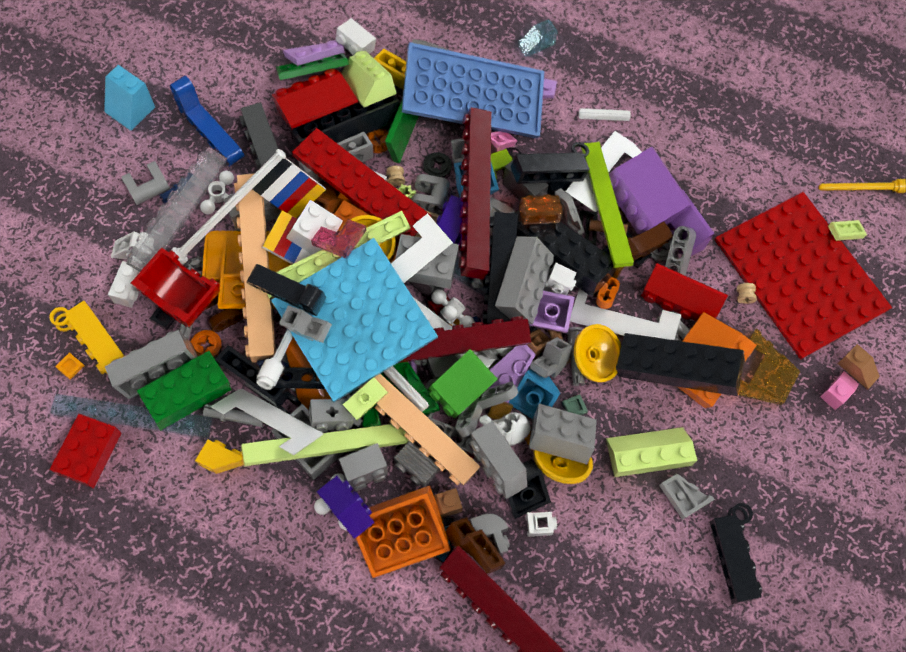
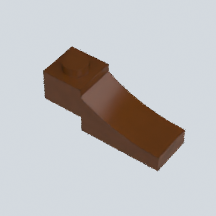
M664 221L635 237L627 239L633 261L639 257L647 256L672 240L673 234Z
M467 517L452 522L445 531L455 548L459 546L472 556L486 574L499 570L506 564L482 529L476 531Z

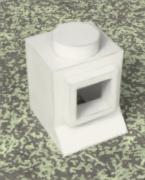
M527 512L525 516L526 520H528L527 537L552 535L554 530L557 529L556 517H552V512ZM547 519L548 527L538 528L537 520Z

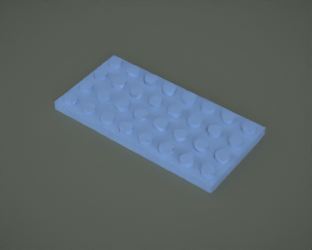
M409 42L401 112L463 124L464 114H467L470 107L492 111L491 130L538 139L541 130L544 71Z

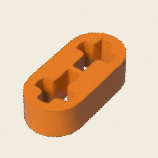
M611 277L599 290L596 298L598 307L608 309L613 305L620 287V283L616 278Z

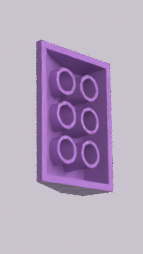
M653 147L648 148L609 173L616 201L638 235L663 221L666 225L692 205Z

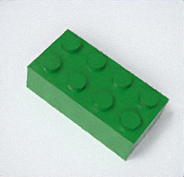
M207 351L140 388L137 392L161 431L205 406V404L231 391V386L211 352Z

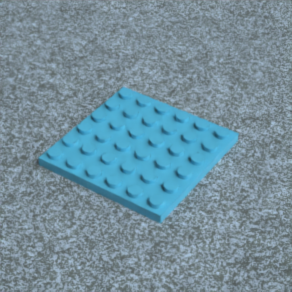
M375 238L300 282L304 286L311 284L324 292L326 300L318 315L308 314L312 317L328 321L332 325L323 343L308 340L293 332L291 334L333 402L341 399L370 381L373 377L378 376L438 338V335ZM277 298L271 300L281 317H283L287 306H292Z

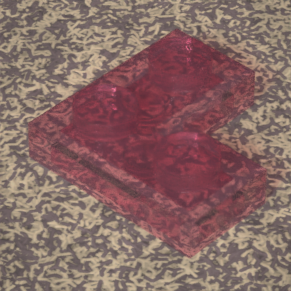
M348 219L339 233L321 226L311 239L313 246L347 258L366 232V226Z

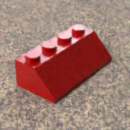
M658 263L655 265L641 294L645 301L657 303L666 311L677 312L681 314L682 318L697 321L703 312L716 319L728 297L723 292Z

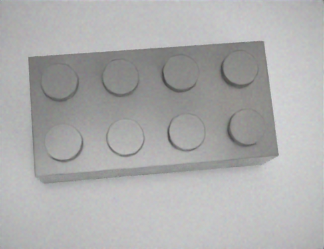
M517 236L495 307L510 320L512 317L523 316V319H528L529 324H533L537 316L538 306L543 297L544 286L548 280V273L554 257L537 237Z
M179 330L167 333L166 336L158 340L149 342L140 349L131 351L129 355L121 359L113 360L111 364L105 366L112 387L126 398L131 399L139 395L137 390L198 356L192 343Z

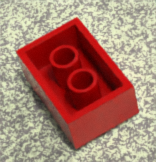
M78 414L49 470L59 476L94 489L122 433L115 426Z

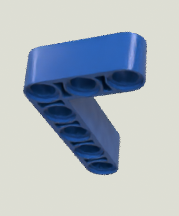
M186 75L169 85L181 114L184 113L186 115V119L192 126L195 125L199 134L208 140V144L218 151L217 154L224 161L226 160L229 163V167L244 157L241 148L200 104L195 88Z

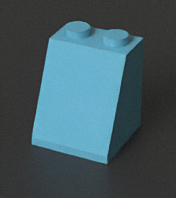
M117 65L105 79L104 112L131 131L155 108L146 84L120 65Z

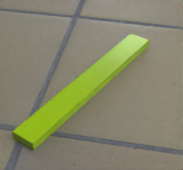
M600 142L584 143L589 148V154L585 158L590 169L588 175L614 268L633 266V257Z

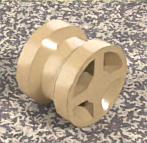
M391 166L387 168L386 175L389 177L387 182L392 186L396 187L405 184L403 167Z
M742 283L736 287L739 293L737 297L738 303L751 304L757 301V296L754 294L756 291L755 284Z

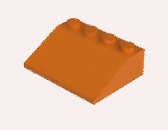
M704 312L682 340L684 342L743 350L745 361L757 346L739 331ZM678 387L704 408L713 407L721 396L720 393Z
M430 486L369 507L372 512L369 516L375 523L356 537L372 578L451 551L438 505Z

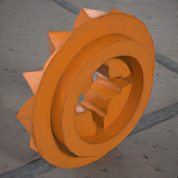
M379 129L366 134L373 144V153H383L388 150L385 144L388 135L386 129ZM374 135L380 139V144L374 140Z
M211 330L200 331L191 340L197 356L210 351L214 357L219 355V351L222 348L220 336ZM209 340V344L212 346L207 347V350L204 351V347L201 345Z

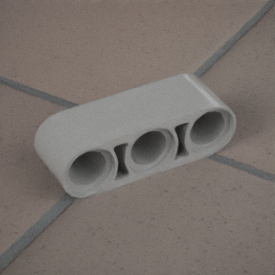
M680 226L675 230L665 267L672 270L674 267H677L678 273L686 275L696 239L694 229ZM686 230L688 237L684 240L682 234ZM679 249H682L683 255L681 258L677 256V252Z

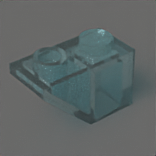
M550 19L534 25L518 42V46L527 57L555 45L558 31Z

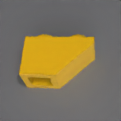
M207 440L195 460L199 466L215 474L244 465L240 451L236 449L230 451L225 448V444L218 440L214 442Z

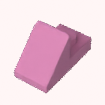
M493 132L491 133V153L513 147L517 140L510 133Z

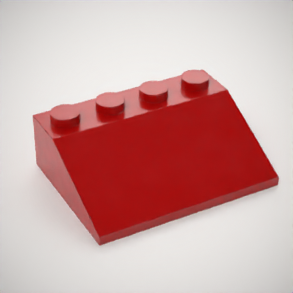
M328 69L324 72L325 74L313 75L307 81L296 82L292 84V87L278 89L276 93L272 94L279 115L292 129L358 102L350 86L337 69Z

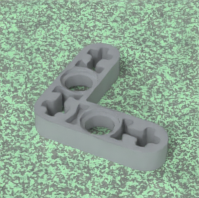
M507 382L487 389L460 414L455 429L460 436L467 437L475 431L483 409L513 399L518 394V389L514 383Z

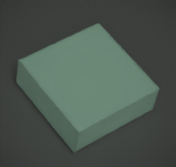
M580 394L562 401L563 407L567 412L578 415L588 413Z

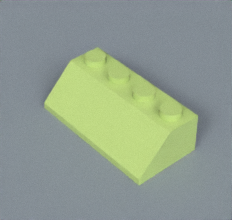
M358 51L355 55L349 57V65L345 66L342 75L363 107L397 94L392 75L369 53Z
M683 427L606 438L614 477L688 467L697 461L693 441Z

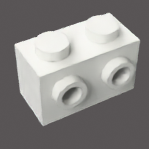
M352 18L339 26L336 32V41L342 44L352 55H355L358 51H366L370 54L375 49L376 38Z
M122 261L108 293L113 303L132 308L134 301L138 298L139 291L131 282L141 272L142 267L140 265Z
M555 263L549 270L544 291L567 295L569 290L572 291L576 284L574 278L577 272Z

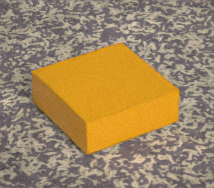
M69 352L55 367L71 380L85 365Z

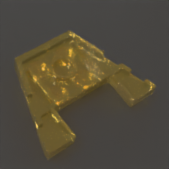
M755 329L750 340L757 345L755 350L761 352L764 356L749 384L741 380L738 395L783 405L800 371L783 354H780L773 347L774 345L761 335L758 329Z

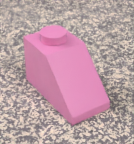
M843 371L820 397L836 410L856 391L859 383Z

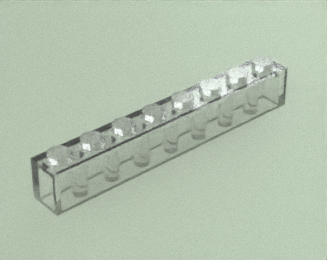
M210 147L205 152L201 151L197 157V163L189 167L186 178L182 177L180 179L177 190L171 191L167 198L168 202L165 205L162 204L158 209L157 217L150 219L147 224L148 229L145 233L141 232L139 234L136 245L134 247L130 246L126 252L127 265L141 272L161 248L167 249L208 192L210 183L217 180L225 168L228 158Z

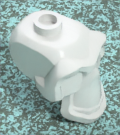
M513 412L504 415L501 419L493 420L510 446L524 441L531 431L528 419L521 413ZM487 415L480 417V423L483 426L492 421Z

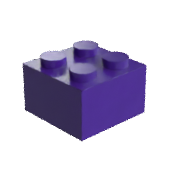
M336 475L320 488L317 493L355 539L375 522L369 516L372 514L371 510L365 503L362 504L364 501L355 491L351 493L353 488L345 479L342 482Z

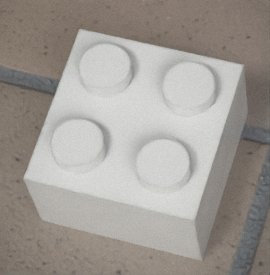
M310 200L286 238L307 252L314 254L329 246L343 220Z

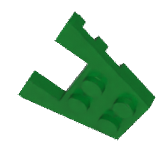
M408 362L395 364L393 367L428 402V408L422 413L427 415L440 411L439 405L431 398L429 391L420 381ZM382 372L381 375L385 377L397 390H399L397 386L384 374V372ZM376 404L364 414L363 428L381 426L378 411L374 408Z

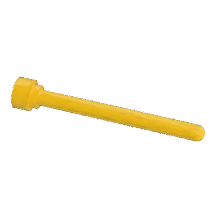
M896 179L892 183H822L818 188L821 191L892 190L896 193H905L906 179Z

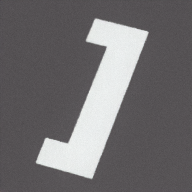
M616 131L601 147L608 173L624 152L632 158L642 153L633 142ZM587 173L583 181L573 182L565 192L594 212H597L598 207Z
M428 213L413 225L422 238L391 263L403 283L453 243Z
M579 289L570 322L585 326L594 324L604 325L615 334L623 336L625 333L675 340L681 314L662 310L660 321L656 323L587 305L585 302L588 294Z
M238 389L210 406L222 414L237 407L285 434L291 439L279 447L292 455H295L324 435V433L244 389Z

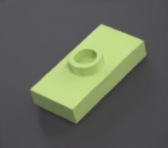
M859 220L831 222L828 225L836 241L863 239L867 235Z
M373 377L348 399L343 406L358 420L388 392Z

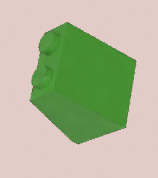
M470 349L428 388L431 398L436 402L439 401L443 406L444 412L455 419L498 379Z

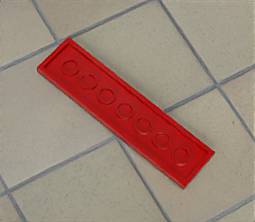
M316 128L292 151L293 157L367 214L384 220L402 211L411 229L401 234L416 236L418 234L413 225L428 212Z

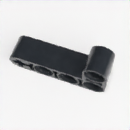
M259 264L255 265L246 282L252 287L314 316L318 315L326 300L324 292L311 284L304 286Z

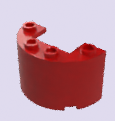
M161 248L133 279L131 284L169 316L185 327L190 328L220 293L219 287L221 285L213 278L210 280L204 276L200 278V274L193 268L189 270L179 262L178 259L180 257L172 250L168 252Z

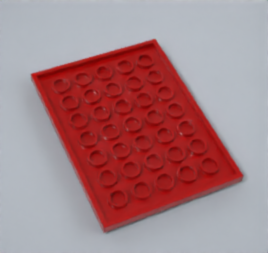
M804 192L714 239L743 281L756 285L754 294L757 296V300L800 360L892 308L843 242L835 240L828 227L829 224Z

